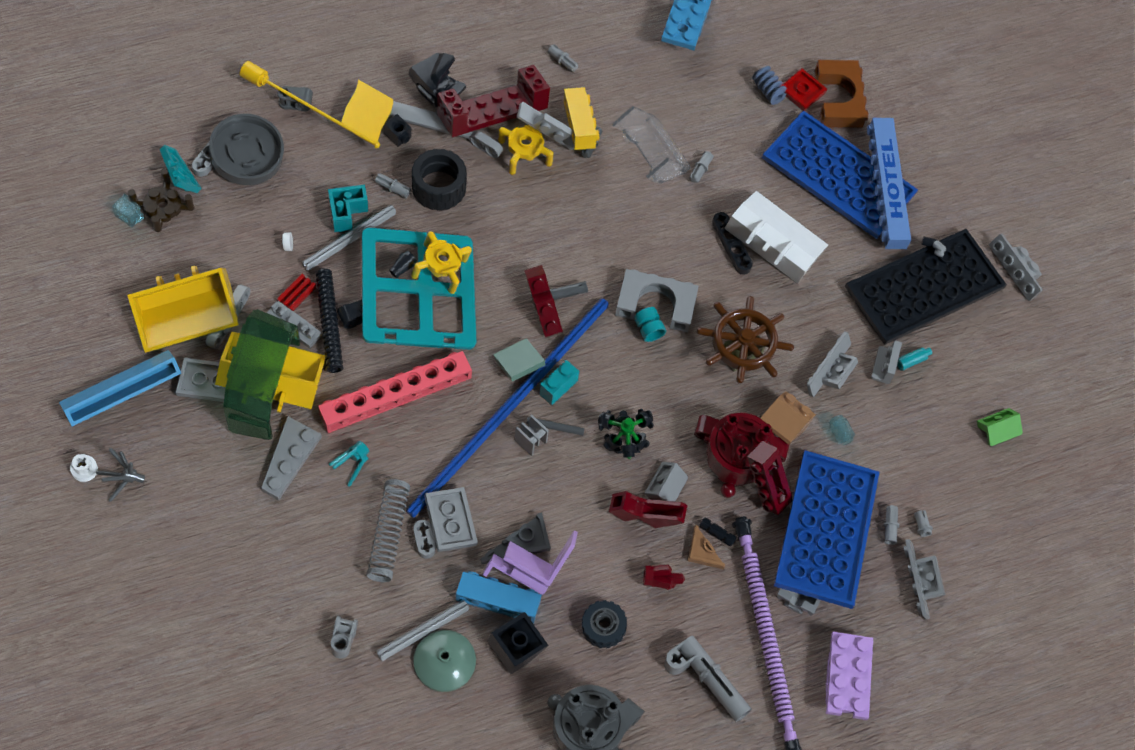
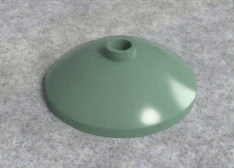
M440 630L430 633L420 641L415 650L413 659L415 673L419 680L432 690L439 692L457 690L464 686L474 673L476 666L474 648L466 637L455 631ZM442 654H447V655L449 656V658H448V659H442V658H441V655H442Z

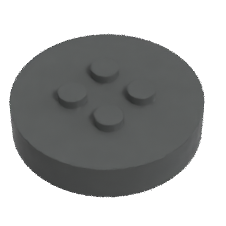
M254 114L232 115L222 120L211 134L209 142L211 163L223 178L239 185L263 183L272 178L282 164L284 154L282 136L278 129L263 117Z

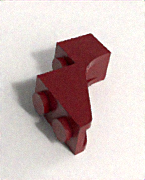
M540 265L524 270L544 336L548 337L563 332L543 266Z
M624 491L612 494L609 512L623 521L640 519L656 529L684 524L688 505L683 502L644 499Z

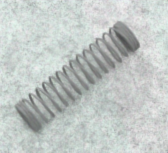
M398 479L385 481L383 502L380 504V515L378 516V526L376 527L377 532L374 534L372 557L369 558L371 563L368 564L369 569L366 576L378 582H390L393 578V571L390 569H393L395 566L391 563L396 561L393 557L397 553L394 551L398 550L396 545L399 544L397 539L401 537L398 533L402 531L400 526L403 525L401 520L404 519L402 515L405 511L403 509L406 508L404 503L408 501L405 497L409 495L408 492L410 491V485ZM389 485H399L406 489L394 488ZM387 496L404 498L406 501L393 500L388 498ZM386 502L400 503L405 507L392 506L387 504ZM385 508L399 509L403 511V513L391 512L386 510ZM384 514L398 515L402 517V519L390 518L385 516ZM383 520L396 521L401 523V525L389 524ZM382 526L398 528L400 531L388 530L383 528ZM381 532L394 533L398 537L387 536ZM378 533L383 537H376V534ZM377 539L383 543H375V540ZM380 539H392L397 541V543H389ZM379 545H390L396 549H388ZM378 551H388L394 553L395 555H387L380 553ZM373 552H376L380 555L373 556ZM376 557H386L394 561H385ZM375 558L378 561L372 562L371 559ZM375 563H384L393 567H383ZM373 564L377 567L371 568L370 565ZM372 573L382 574V575H386V576H378V575H374V574H372Z

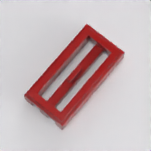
M301 274L277 298V302L280 301L294 311L313 292L317 284L315 282L312 283L309 278H305V275ZM307 285L309 286L291 305H288Z

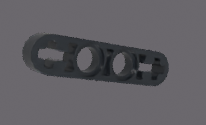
M717 212L713 217L712 225L735 270L742 275L748 274L751 271L753 262L740 239L734 235L732 239L724 237V233H730L725 229L730 218L724 212ZM737 247L741 250V253L735 254L731 249ZM741 262H742L744 265H747V268H745L744 266H740V265H741Z

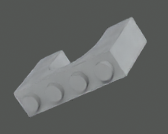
M626 269L615 316L633 320L640 297L646 293L658 292L667 296L673 304L670 329L688 333L699 286L691 282H681L673 278H663L655 274L642 273L635 269Z

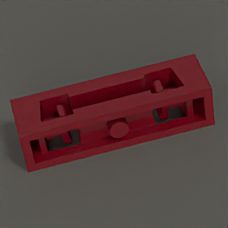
M762 441L747 458L763 509L769 513L772 512L779 515L793 498L778 448Z

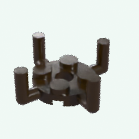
M166 168L161 170L162 187L149 189L144 199H137L135 190L130 189L128 191L131 204L144 207V211L152 220L156 232H160L163 223L171 221V218L175 216L177 217L181 210H194V203L190 194L185 195V203H181L178 192L170 188L171 179ZM166 202L167 206L161 208L158 207V204Z

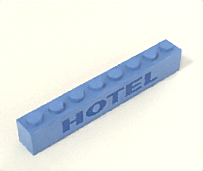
M872 118L870 125L867 126V135H870L869 150H872L871 165H874L873 180H876L877 210L880 211L881 215L879 225L883 229L881 240L885 244V249H907L911 241L894 118Z

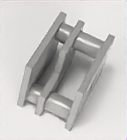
M531 414L529 426L522 422L521 429L519 427L516 428L515 441L532 456L535 445L539 446L540 439L545 444L547 443L549 430Z

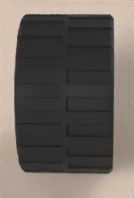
M433 149L420 154L412 166V190L416 200L422 206L437 211L448 210L463 200L466 193L467 168L460 156L445 149ZM444 172L451 175L455 181L446 187H433L424 182L423 179L428 174Z

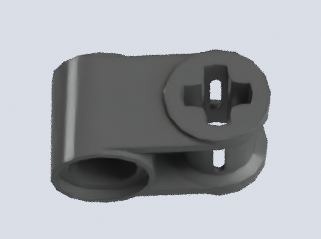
M281 87L310 105L312 104L313 91L306 87ZM279 90L277 91L279 106L282 109L310 110V108Z

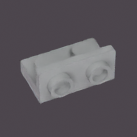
M895 340L892 346H888V348L879 346L871 376L872 380L890 384L895 375L902 342Z

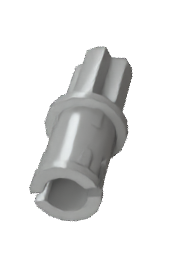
M555 44L549 47L548 54L553 56L560 65L563 64L571 72L576 71L578 64L569 57L567 52H563Z
M704 151L699 162L695 163V168L689 177L691 182L698 183L703 174L708 171V166L714 158L711 152Z
M380 173L376 176L375 182L388 188L389 192L397 193L405 199L409 196L411 188L401 184L397 179L393 180Z
M894 505L887 506L884 543L888 545L897 544V528L900 527L898 523V507Z

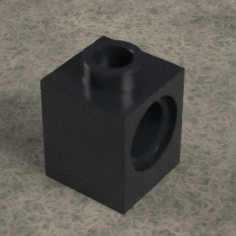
M398 114L385 122L384 134L397 147L406 144L412 138L411 126Z

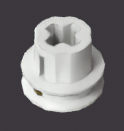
M78 454L71 462L70 471L76 480L87 482L96 476L98 466L93 457Z

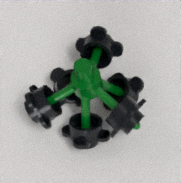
M642 408L639 409L635 419L630 418L624 410L619 412L617 418H614L610 410L602 412L598 418L600 431L604 428L610 430L612 426H617L620 429L617 435L606 434L604 436L605 443L603 446L605 449L614 451L616 454H623V458L631 459V457H635V453H641L639 450L649 446L650 442L646 440V434L635 433L634 427L635 425H638L640 428L648 427L649 429L654 427L653 415L650 410L644 411ZM622 435H626V445H622V439L620 438Z

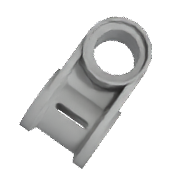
M341 616L336 617L331 639V651L336 658L343 659L349 655L353 638L357 631V619L351 621L342 619ZM339 643L346 645L343 649H337L335 646Z

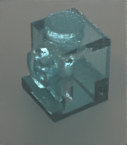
M126 194L112 206L115 216L130 227L141 222L144 214L140 212V206L134 201L130 202Z

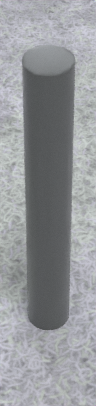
M537 419L547 429L584 435L585 428Z

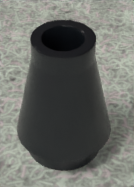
M409 251L402 252L392 268L389 269V272L392 276L398 278L401 274L413 268L417 260Z

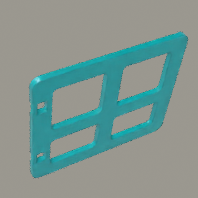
M379 228L364 229L362 232L363 340L367 343L375 344L387 343L405 346L473 349L477 340L472 239L462 235L434 233L437 240H445L446 243L451 245L453 243L459 249L470 246L472 249L468 261L461 263L460 283L456 292L450 294L448 289L451 283L434 282L432 280V272L428 268L421 269L418 280L380 278L376 276V242L417 246L418 262L424 261V254L427 249L424 246L427 232ZM376 292L418 295L419 330L377 327ZM432 296L458 297L461 299L462 333L434 331ZM385 334L396 335V339H385ZM444 338H452L454 343H444Z

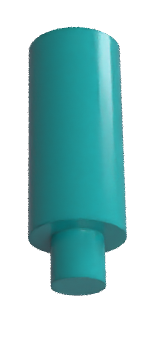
M919 348L899 357L897 367L900 371L908 369L928 360V356L932 355L933 352L931 348Z

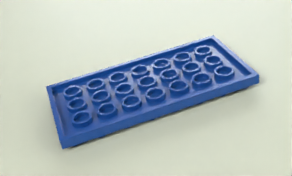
M803 110L763 153L762 159L878 239L883 229L879 225L881 215L880 211L877 210L878 195H875L876 180H873L874 165H871V157ZM902 179L907 205L916 195L918 189Z
M804 450L775 577V587L846 608H854L879 471Z

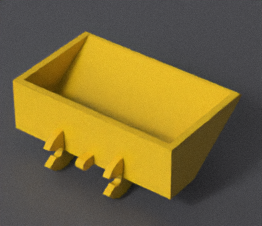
M194 265L191 266L193 276L181 279L179 273L174 274L176 281L166 284L162 276H157L156 287L127 295L145 353L239 325L232 288L225 268L221 267L199 273L197 266Z
M232 331L220 359L215 385L241 391L240 403L243 404L247 393L260 396L262 401H265V398L279 401L278 413H281L284 403L312 409L325 362V355Z

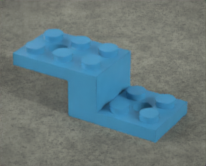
M674 0L661 41L695 50L712 0Z

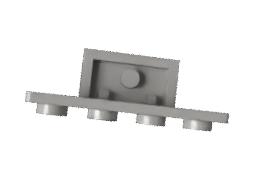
M520 103L517 114L518 119L568 149H574L571 137L573 129L547 113L542 114L528 104Z
M999 234L989 243V247L1026 299L1031 301L1042 292L1041 286L1036 281L1042 275L1039 271V266L1031 260L1025 248L1022 246L1012 247L1005 236Z
M844 332L837 339L836 344L827 353L824 361L819 364L814 375L809 378L807 388L810 396L814 397L823 384L840 389L857 365V357L845 354L851 345L848 332Z
M906 539L907 546H904V552L906 557L910 558L911 564L908 565L910 576H914L915 580L912 587L915 596L918 595L919 598L917 609L919 614H922L925 619H930L926 600L946 595L937 557L934 555L917 560L913 543L910 539Z

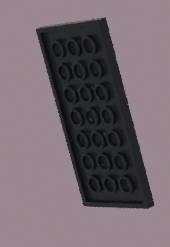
M967 229L940 240L946 247L943 257L934 254L935 248L926 246L846 283L845 288L884 345L1005 289L1007 284Z

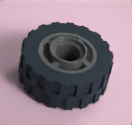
M603 600L600 602L596 601L585 610L582 618L583 635H585L588 642H591V645L598 646V648H610L623 640L627 629V616H625L624 610L620 608L621 606L616 605L612 601ZM601 621H607L609 622L610 626L607 628H603L599 625V623Z

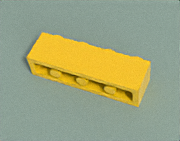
M585 87L564 89L563 103L569 127L573 129L571 137L574 150L596 148V141H599V131L595 130L596 119L593 118L590 95L586 93Z

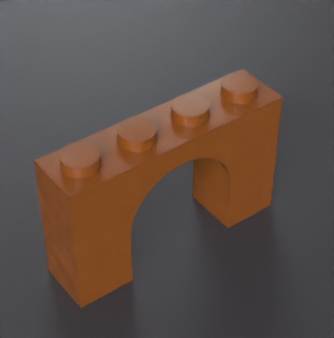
M818 60L814 70L816 80L821 84L842 86L848 90L852 97L850 101L845 103H823L820 111L821 123L827 127L863 128L869 114L865 108L866 96L863 94L864 82L861 80L862 68L859 66V60Z

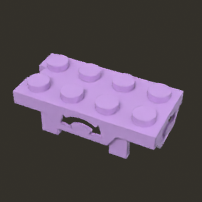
M839 632L831 633L826 678V714L841 716L842 712L853 714V718L869 719L873 638Z

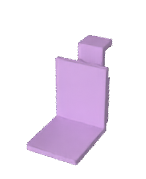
M573 531L553 565L510 541L504 559L493 554L485 567L483 576L487 577L492 567H495L543 595L575 547L578 532Z

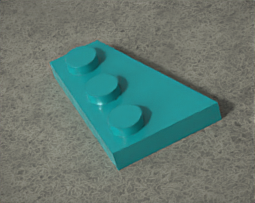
M163 145L159 150L174 186L182 188L187 192L198 193L202 188L177 150Z

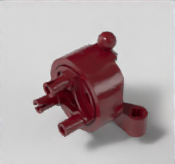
M732 413L720 420L708 415H700L694 432L697 438L707 443L708 465L714 474L719 477L718 479L725 483L721 486V494L725 498H731L735 495V486H743L754 482L747 456L762 441L778 448L782 462L786 461L790 446L780 437L774 436L770 424L749 413Z

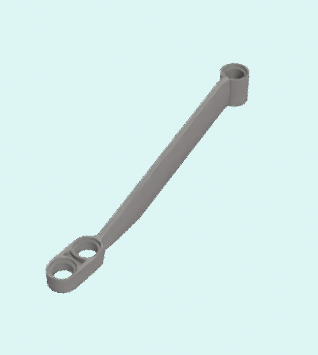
M393 101L389 118L398 114L405 122L449 133L436 112ZM480 131L459 135L460 137L468 138L475 147L493 158H498L503 152L502 146L497 141Z

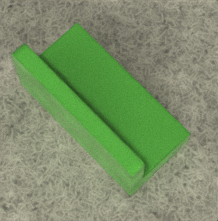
M1010 408L977 420L978 428L987 433L988 445L990 446L997 445L1023 433L1020 413Z

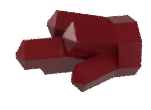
M669 564L658 566L645 565L643 586L670 590L671 588L674 589L677 584H683L685 577L681 573H671L672 568Z

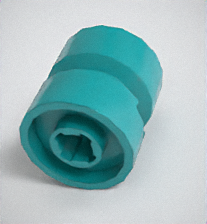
M655 307L644 308L634 316L637 326L641 327L640 332L645 342L658 340L666 334L667 330L660 320Z

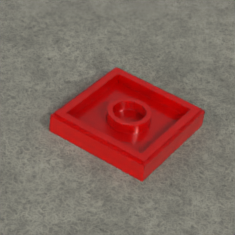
M803 68L782 84V86L787 88L784 92L786 97L802 111L808 109L827 92V88Z

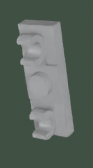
M280 301L275 302L266 313L267 318L309 349L322 337V332Z

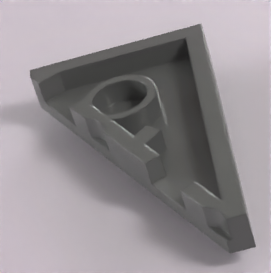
M538 513L533 520L527 524L525 523L518 531L505 538L496 548L489 550L480 559L481 565L487 564L493 554L504 559L510 541L532 554L550 551L551 547L542 513Z

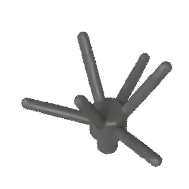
M109 448V452L124 467L122 473L96 471L97 475L114 476L102 478L103 482L123 480L121 485L108 499L111 502L128 482L133 483V481L143 483L145 475L138 474L137 470L133 469L132 462L128 464L122 451L119 453V456L112 448Z

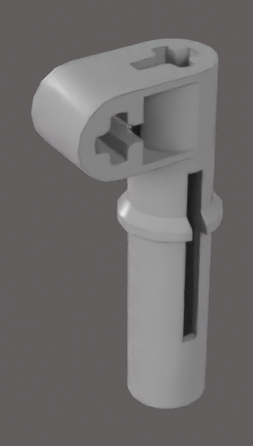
M694 636L688 637L667 653L664 663L666 671L672 675H678L692 666L699 675L700 682H704L735 722L740 721L750 713L752 708L720 670V664H716ZM680 653L684 656V658L680 659L679 664L677 662L672 663V659L673 661L679 659Z

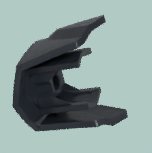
M435 53L409 69L408 74L415 83L417 90L434 108L437 107V94L439 92L454 88L457 94L460 95L467 87L465 83L447 76L450 73L451 65L455 61V57L450 54Z

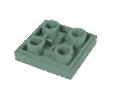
M527 338L493 354L495 361L512 382L546 365L545 360Z

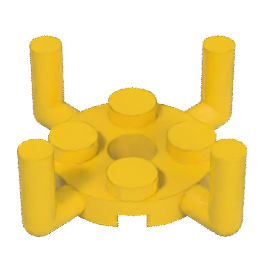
M524 125L521 128L516 127L512 131L504 127L499 128L498 142L503 144L505 143V136L508 137V150L513 154L509 163V173L511 175L516 173L517 162L520 158L531 161L540 153L546 155L545 165L548 167L552 165L554 153L552 150L544 147V139L540 131L530 125ZM529 140L531 143L526 145L523 144L521 141Z
M429 231L424 241V246L427 247L424 261L414 265L411 277L417 279L421 269L428 268L435 277L449 276L451 284L448 292L454 294L459 285L456 272L459 270L462 262L468 261L472 249L470 246L459 249L453 243L451 245L446 243L445 240H437L434 232ZM438 256H446L448 260L442 261Z

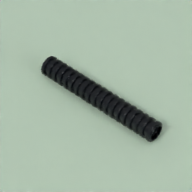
M324 268L316 271L315 275L318 287L324 353L326 355V371L338 373L344 368L342 365V351L340 349L333 276L330 269Z

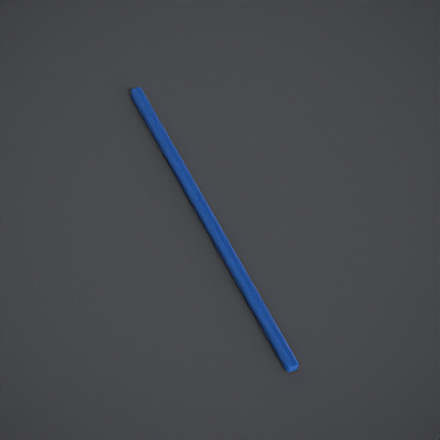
M602 298L546 357V365L534 371L412 502L407 508V513L411 517H415L426 506L425 493L439 491L608 308V301Z

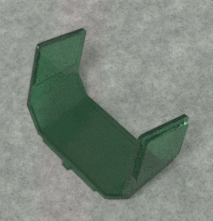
M258 309L253 310L248 315L246 323L242 326L237 345L232 347L231 354H233L226 376L228 380L225 388L223 410L228 429L232 433L265 440L272 439L273 434L270 425L272 402L290 345L300 346L299 329L295 324Z

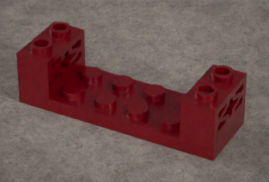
M535 65L518 69L517 85L462 101L454 88L439 92L437 94V115L451 137H456L517 118L519 105L522 102L538 111L547 109L550 87Z

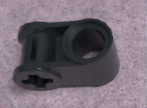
M362 299L338 308L337 313L345 329H351L362 324Z

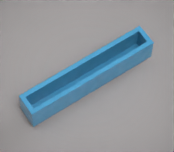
M167 350L60 401L59 404L71 426H74L182 373L174 356Z

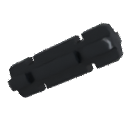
M704 517L700 522V528L705 531L708 530L709 534L720 541L724 540V543L728 546H732L736 541L735 535L728 534L727 530L716 523L712 524L708 518Z

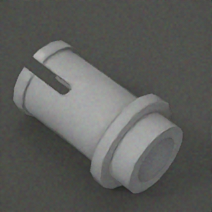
M920 510L915 512L914 517L919 528L917 530L918 534L921 537L931 535L933 527L929 524L926 511Z

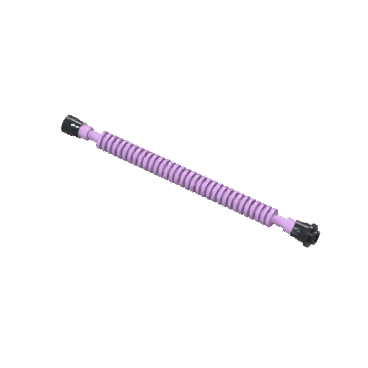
M745 516L738 517L732 523V527L735 528L738 540H740V544L744 548L745 555L741 558L746 580H748L747 584L749 585L748 589L750 590L756 624L758 625L760 642L763 645L762 650H764L763 655H765L764 660L767 666L768 678L771 681L770 686H772L775 707H777L776 712H779L777 713L778 722L784 725L785 750H802L796 731H793L791 721L795 720L793 710H791L792 705H790L791 700H789L788 687L785 684L784 669L781 663L779 648H777L778 643H776V634L774 633V625L769 604L767 603L768 599L766 598L767 595L765 593L760 564L758 563L757 553L752 552V521Z

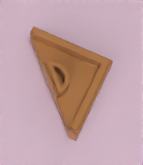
M695 525L688 561L724 569L725 563L720 560L713 546L704 537L699 527Z

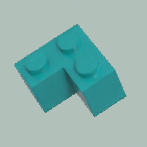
M365 184L328 189L334 232L352 230L351 214L368 212Z

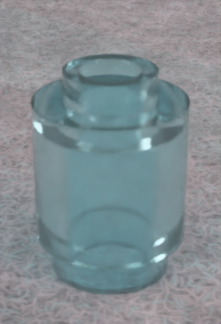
M838 415L829 421L830 429L839 444L843 443V445H846L854 440L855 433L847 418H844L843 415Z

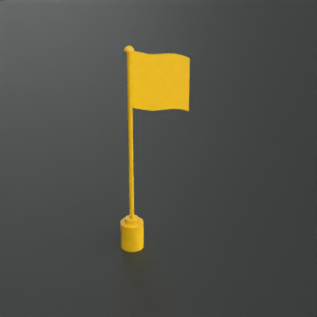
M246 61L241 67L240 77L252 84L261 87L267 83L374 145V148L380 147L378 142L380 133L393 107V99L358 79L356 90L347 104L342 122L269 81L268 72L254 63Z

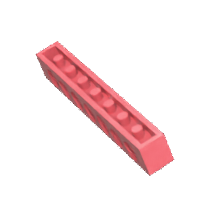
M463 351L453 352L445 358L434 359L427 365L416 366L406 373L400 372L390 379L379 380L376 384L369 387L363 386L356 392L345 393L334 400H326L318 406L319 415L327 433H331L472 378V369ZM446 368H451V369H453V370L450 371V372L445 371ZM428 375H434L435 377H434V378H428L427 376H428ZM417 382L416 385H410L409 383ZM394 388L399 389L398 392H392L391 390ZM379 395L381 398L374 399L373 396ZM357 402H362V403H363V405H361V406H356V405H354V404L357 403ZM339 409L345 410L343 413L336 412Z

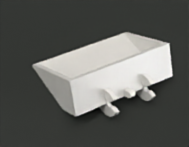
M757 191L740 205L725 227L727 231L796 283L802 279L828 246L827 243Z

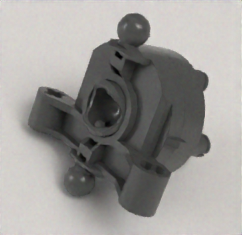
M597 685L576 687L563 697L553 694L548 698L547 702L549 708L555 711L553 736L562 750H623L618 748L624 734L639 721L645 712L631 699L627 698L622 704L614 693Z

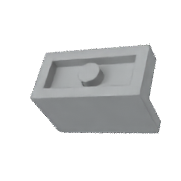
M662 462L646 489L645 495L648 498L675 502L688 476L677 463Z

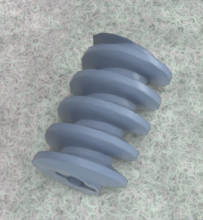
M765 66L753 74L752 80L762 90V93L769 102L775 105L786 97L784 92L787 88L782 86V81H778V76H774L775 72L770 71L771 67Z

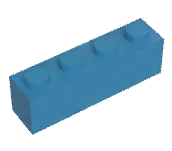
M469 571L468 573H462L455 601L465 600L469 605L513 618L525 612L534 624L542 595L533 589L524 590L516 584H504L496 578L480 577L478 573Z

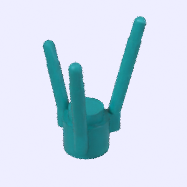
M358 441L354 446L352 445L347 451L330 462L329 466H333L332 468L336 469L350 457L356 462L360 460L347 484L350 487L363 464L368 460L366 455L369 453V449L363 442Z

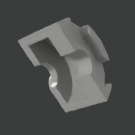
M781 588L777 594L778 599L782 598L786 601L784 604L786 607L799 614L806 611L809 615H813L821 601Z

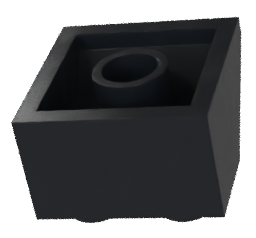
M525 612L491 632L487 640L510 675L527 665L548 647L547 642Z

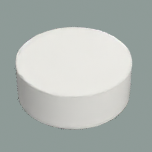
M291 232L282 235V245L285 251L293 250Z

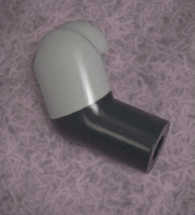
M923 236L921 245L935 248L934 254L943 257L946 247L937 239Z

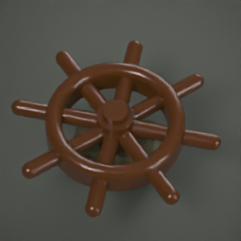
M752 296L747 297L746 308L735 309L729 312L726 311L721 303L715 302L714 308L721 315L715 329L699 327L696 331L698 335L712 337L716 354L706 360V364L711 366L717 361L722 360L733 372L737 370L736 381L738 383L744 382L745 371L756 370L762 367L766 369L771 377H776L778 372L770 363L776 349L787 351L794 349L793 344L778 341V334L774 325L782 321L784 315L779 313L769 319L762 313L753 310L754 298ZM737 320H744L743 329L736 323ZM751 322L759 326L753 330L751 329ZM727 325H729L735 333L724 332L722 330ZM765 332L768 339L760 338L758 335ZM765 347H768V350L763 354Z

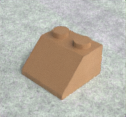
M785 391L774 401L760 419L770 424L772 432L790 445L806 430L816 414L809 407L800 403L794 395Z

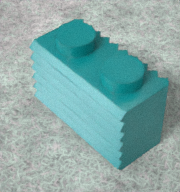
M565 360L562 365H559V368L554 370V373H551L546 380L541 382L540 396L550 405H553L578 381L579 370L569 361Z

